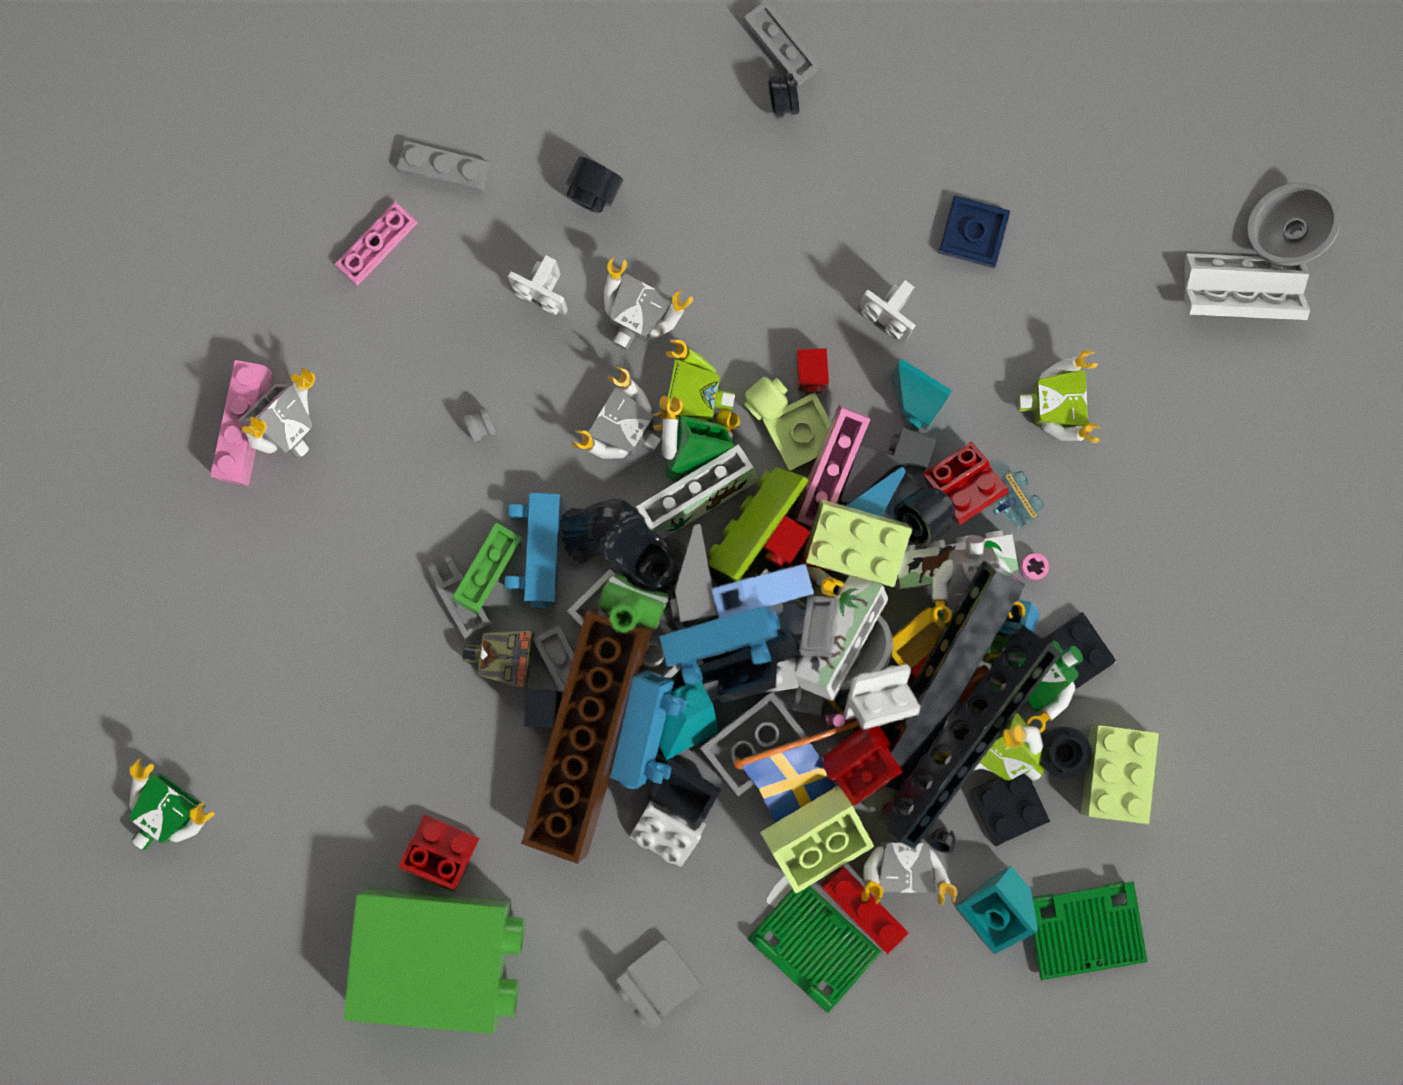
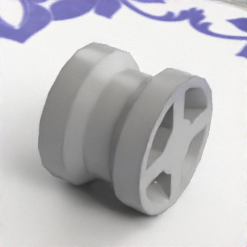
M486 407L480 408L479 412L474 415L467 414L463 416L475 443L481 441L483 436L497 434Z

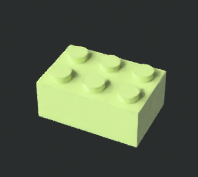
M820 499L803 557L806 563L894 587L912 528L907 523Z
M1090 725L1089 744L1091 747V760L1085 770L1081 806L1082 815L1149 824L1159 733Z
M839 786L760 832L795 893L800 892L874 847L854 807Z

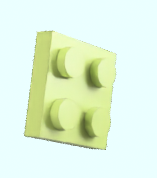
M815 392L786 406L771 419H762L789 472L817 458L831 424Z

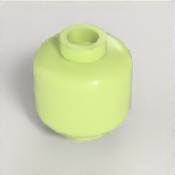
M766 376L761 377L746 391L745 398L747 401L744 404L759 421L762 418L769 420L788 405V399L785 396L788 389L777 377L773 381Z

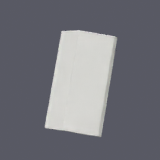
M1186 253L1184 300L1189 315L1307 320L1310 308L1304 297V291L1309 272L1305 263L1283 266L1271 263L1257 256Z

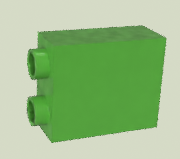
M366 888L356 896L343 1021L493 1034L500 1023V1016L515 1017L519 980L504 978L506 954L521 955L525 918L510 916L512 900Z

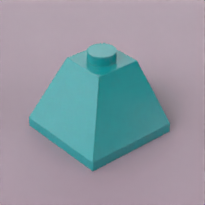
M901 358L892 372L900 414L906 417L904 421L917 430L921 427L926 430L952 393V390Z
M701 681L691 684H685L684 682L672 688L671 695L683 697L688 701L685 712L679 711L678 716L666 713L659 748L665 760L719 733L713 704Z
M1012 866L990 877L956 907L994 954L1035 934L1038 930L1031 889Z

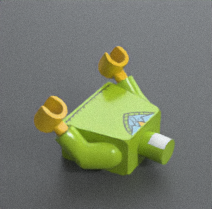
M670 340L671 343L676 345L677 349L676 352L666 351V356L679 358V360H675L668 397L671 402L670 406L672 405L673 396L680 399L683 404L682 411L676 415L675 419L678 420L680 415L708 422L713 420L715 407L732 410L735 393L718 390L721 376L717 375L716 369L703 356L687 348L682 340ZM665 411L653 414V416H658L662 420V425L653 426L654 430L660 431L663 429V419L667 417V412Z

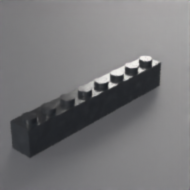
M985 560L981 563L955 608L950 621L947 622L910 687L912 694L920 705L918 715L892 721L884 732L891 743L888 749L903 771L886 783L885 786L899 790L901 783L910 776L916 768L919 759L928 752L939 732L943 730L951 711L958 704L961 694L968 682L974 677L979 663L989 651L993 639L999 629L1005 624L1007 615L1014 603L1020 598L1022 590L1026 585L1012 573Z

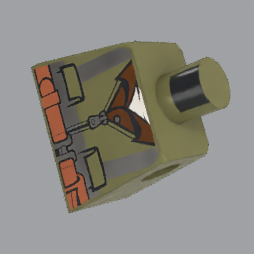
M534 632L483 633L481 645H464L463 662L479 663L478 676L519 688H528Z

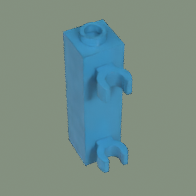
M529 493V506L508 504V517L528 519L525 577L505 576L504 588L525 590L524 601L532 602L531 608H549V603H557L562 501L560 494Z
M761 606L662 635L659 638L666 665H682L685 684H691L703 680L696 660L740 647L751 646L754 664L771 661L770 652L765 640L779 637L777 629L780 628V623L776 612L772 611L771 607Z
M649 670L633 676L610 778L619 781L622 786L631 789H637L649 781L661 784L663 778L669 779L672 767L655 762L666 713L678 716L679 711L685 712L688 701L683 697L671 695L674 680Z

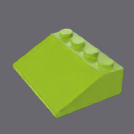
M777 467L774 468L772 473L766 470L757 483L760 487L755 497L749 494L740 507V510L743 511L738 521L732 518L724 529L723 534L726 535V538L719 546L715 543L706 555L707 559L710 560L708 568L729 583L740 581L768 542L784 515H787L799 498L809 480L801 475Z

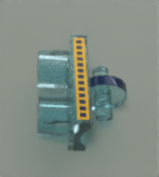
M1009 471L1001 476V480L1008 486L1009 493L996 501L999 506L992 510L993 513L997 515L1003 511L1009 521L1013 519L1018 528L1039 517L1037 513L1044 507V503L1036 494L1027 498L1021 488L1028 485V479L1024 472L1018 471L1011 474Z

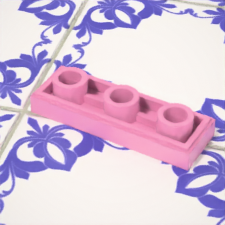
M394 202L334 265L358 286L418 224L417 221L397 202ZM373 240H380L377 246H371Z

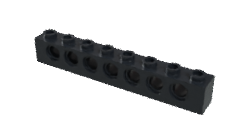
M1023 625L1011 637L1008 646L1001 655L992 662L991 668L983 679L974 686L971 695L965 703L956 710L953 719L947 727L937 735L936 741L928 752L919 759L916 768L910 776L901 783L898 792L892 800L882 808L876 822L899 842L915 849L1062 653ZM1025 658L1023 664L1019 666L1020 661ZM1006 683L1005 688L1000 691L1002 685ZM988 707L986 713L982 715L984 709ZM969 732L968 737L965 740H963L965 734ZM951 756L950 761L945 765L947 758ZM932 781L931 786L927 789L929 782ZM914 805L913 810L909 813L910 807Z

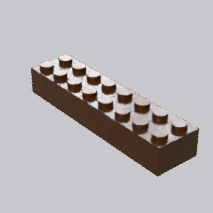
M599 608L586 611L521 842L525 846L576 864L587 857L612 772L633 676L640 674L653 629L637 622L633 629L627 632H620L613 628L609 620L611 612Z

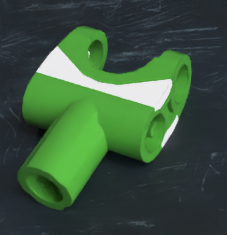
M615 574L606 583L598 607L611 612L609 620L613 628L620 632H627L633 629L637 622L656 629L668 601V594L662 591L649 592L638 589L629 584L626 577Z

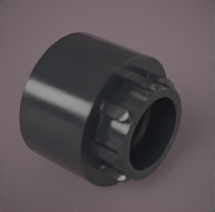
M579 156L566 181V185L569 186L566 193L567 198L577 205L599 214L605 206L611 207L624 179L607 167Z
M921 487L897 503L894 508L895 520L907 523L912 528L909 541L919 547L928 546L948 532L952 527L955 515V508L951 499L945 492L937 488Z
M1055 726L1046 729L1040 734L1043 748L1039 763L1044 768V773L1060 779H1071L1079 776L1086 770L1091 760V747L1087 738L1080 731L1071 727ZM1061 744H1065L1069 750L1068 757L1063 761H1060L1056 756V749Z

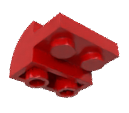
M972 441L923 473L929 489H940L951 499L955 508L953 518L959 525L1009 493L1008 486L990 467L989 460Z
M879 725L866 729L859 728L823 757L824 769L829 780L837 781L852 806L859 804L903 772L889 751L888 747L891 743Z
M424 815L413 839L411 838L398 864V868L455 892L466 873V868L479 843V838Z

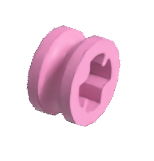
M1033 553L1022 559L1020 571L1028 580H1039L1048 573L1049 563L1045 556ZM1030 559L1041 563L1042 568L1038 569L1041 571L1040 574L1037 575L1034 571H1028L1027 566L1031 565L1028 563Z

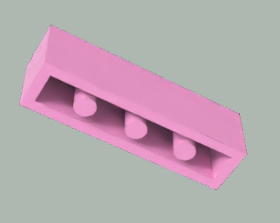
M238 360L234 362L210 477L216 480L249 486L256 449L249 446L247 435L242 432L243 427L238 420L269 390L273 372L264 365Z
M838 404L808 478L809 481L795 510L794 515L797 521L813 526L820 499L833 503L837 502L870 421L866 414Z

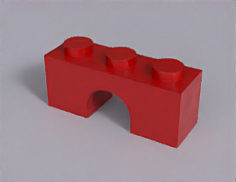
M784 515L761 552L765 556L763 561L776 570H779L780 567L786 569L809 536L810 531Z
M844 866L833 871L820 884L823 890L887 955L909 934L879 902L875 903L876 899L871 893H869L866 901L862 900L861 895L865 887Z

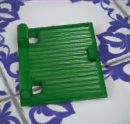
M1120 881L1103 884L1100 887L1032 897L1038 927L1037 932L1033 934L1041 981L1148 962L1134 881ZM1125 894L1126 904L1113 906L1111 895ZM1054 907L1055 916L1041 918L1040 908Z
M811 886L798 893H795L792 888L747 938L756 949L775 964L827 1013L832 1010L882 953L878 947ZM769 931L780 940L774 948L763 938ZM822 981H825L833 989L828 997L817 988Z

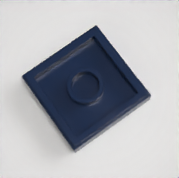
M954 195L938 253L995 268L1011 211Z

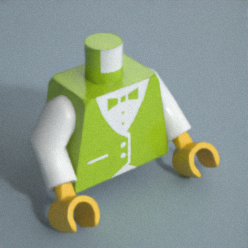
M1084 350L1078 357L1075 356L1059 361L1042 372L1039 379L1033 384V394H1018V411H1034L1035 425L1042 426L1044 432L1060 441H1082L1085 438L1091 443H1098L1100 439L1098 437H1090V432L1093 429L1102 428L1095 423H1088L1085 370H1081V367L1087 369L1097 367L1098 363L1096 362L1089 365L1086 363V357L1090 354H1095L1094 351Z
M1016 714L975 769L994 772L1004 780H1012L1023 773L1032 781L1039 779L1044 773V768L1039 763L1043 748L1039 729L1035 726H1028Z

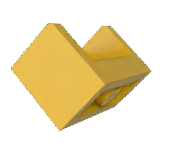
M928 606L892 636L893 651L891 656L900 666L908 664L911 669L929 654L946 625L938 616L937 622H933L930 619L931 607Z

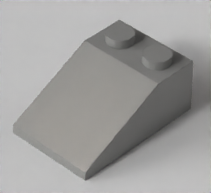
M700 524L694 525L675 590L676 598L670 599L673 618H680L681 624L717 617Z

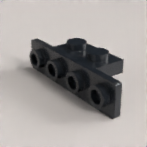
M789 634L767 640L765 642L770 652L771 661L762 664H754L751 646L698 660L697 665L700 668L703 679L701 682L704 685L718 680L717 698L722 703L776 689L777 663L802 656L800 645Z

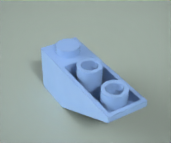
M806 564L712 589L719 618L761 606H773L814 594Z

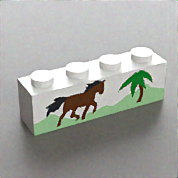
M738 444L636 507L640 514L645 517L648 527L664 539L752 486L759 479L754 467Z
M1003 530L985 533L984 548L993 549L996 557L1002 558L1011 572L1019 570L1013 535H1004ZM968 536L956 538L957 543L945 545L944 540L934 541L927 548L916 550L915 545H908L896 579L897 591L932 585L933 576L943 562L948 560L949 553L952 550L966 549V538Z
M849 575L847 581L843 582L844 586H840L837 592L839 609L832 657L804 656V658L798 660L795 667L794 675L801 688L832 701L888 601L882 584Z

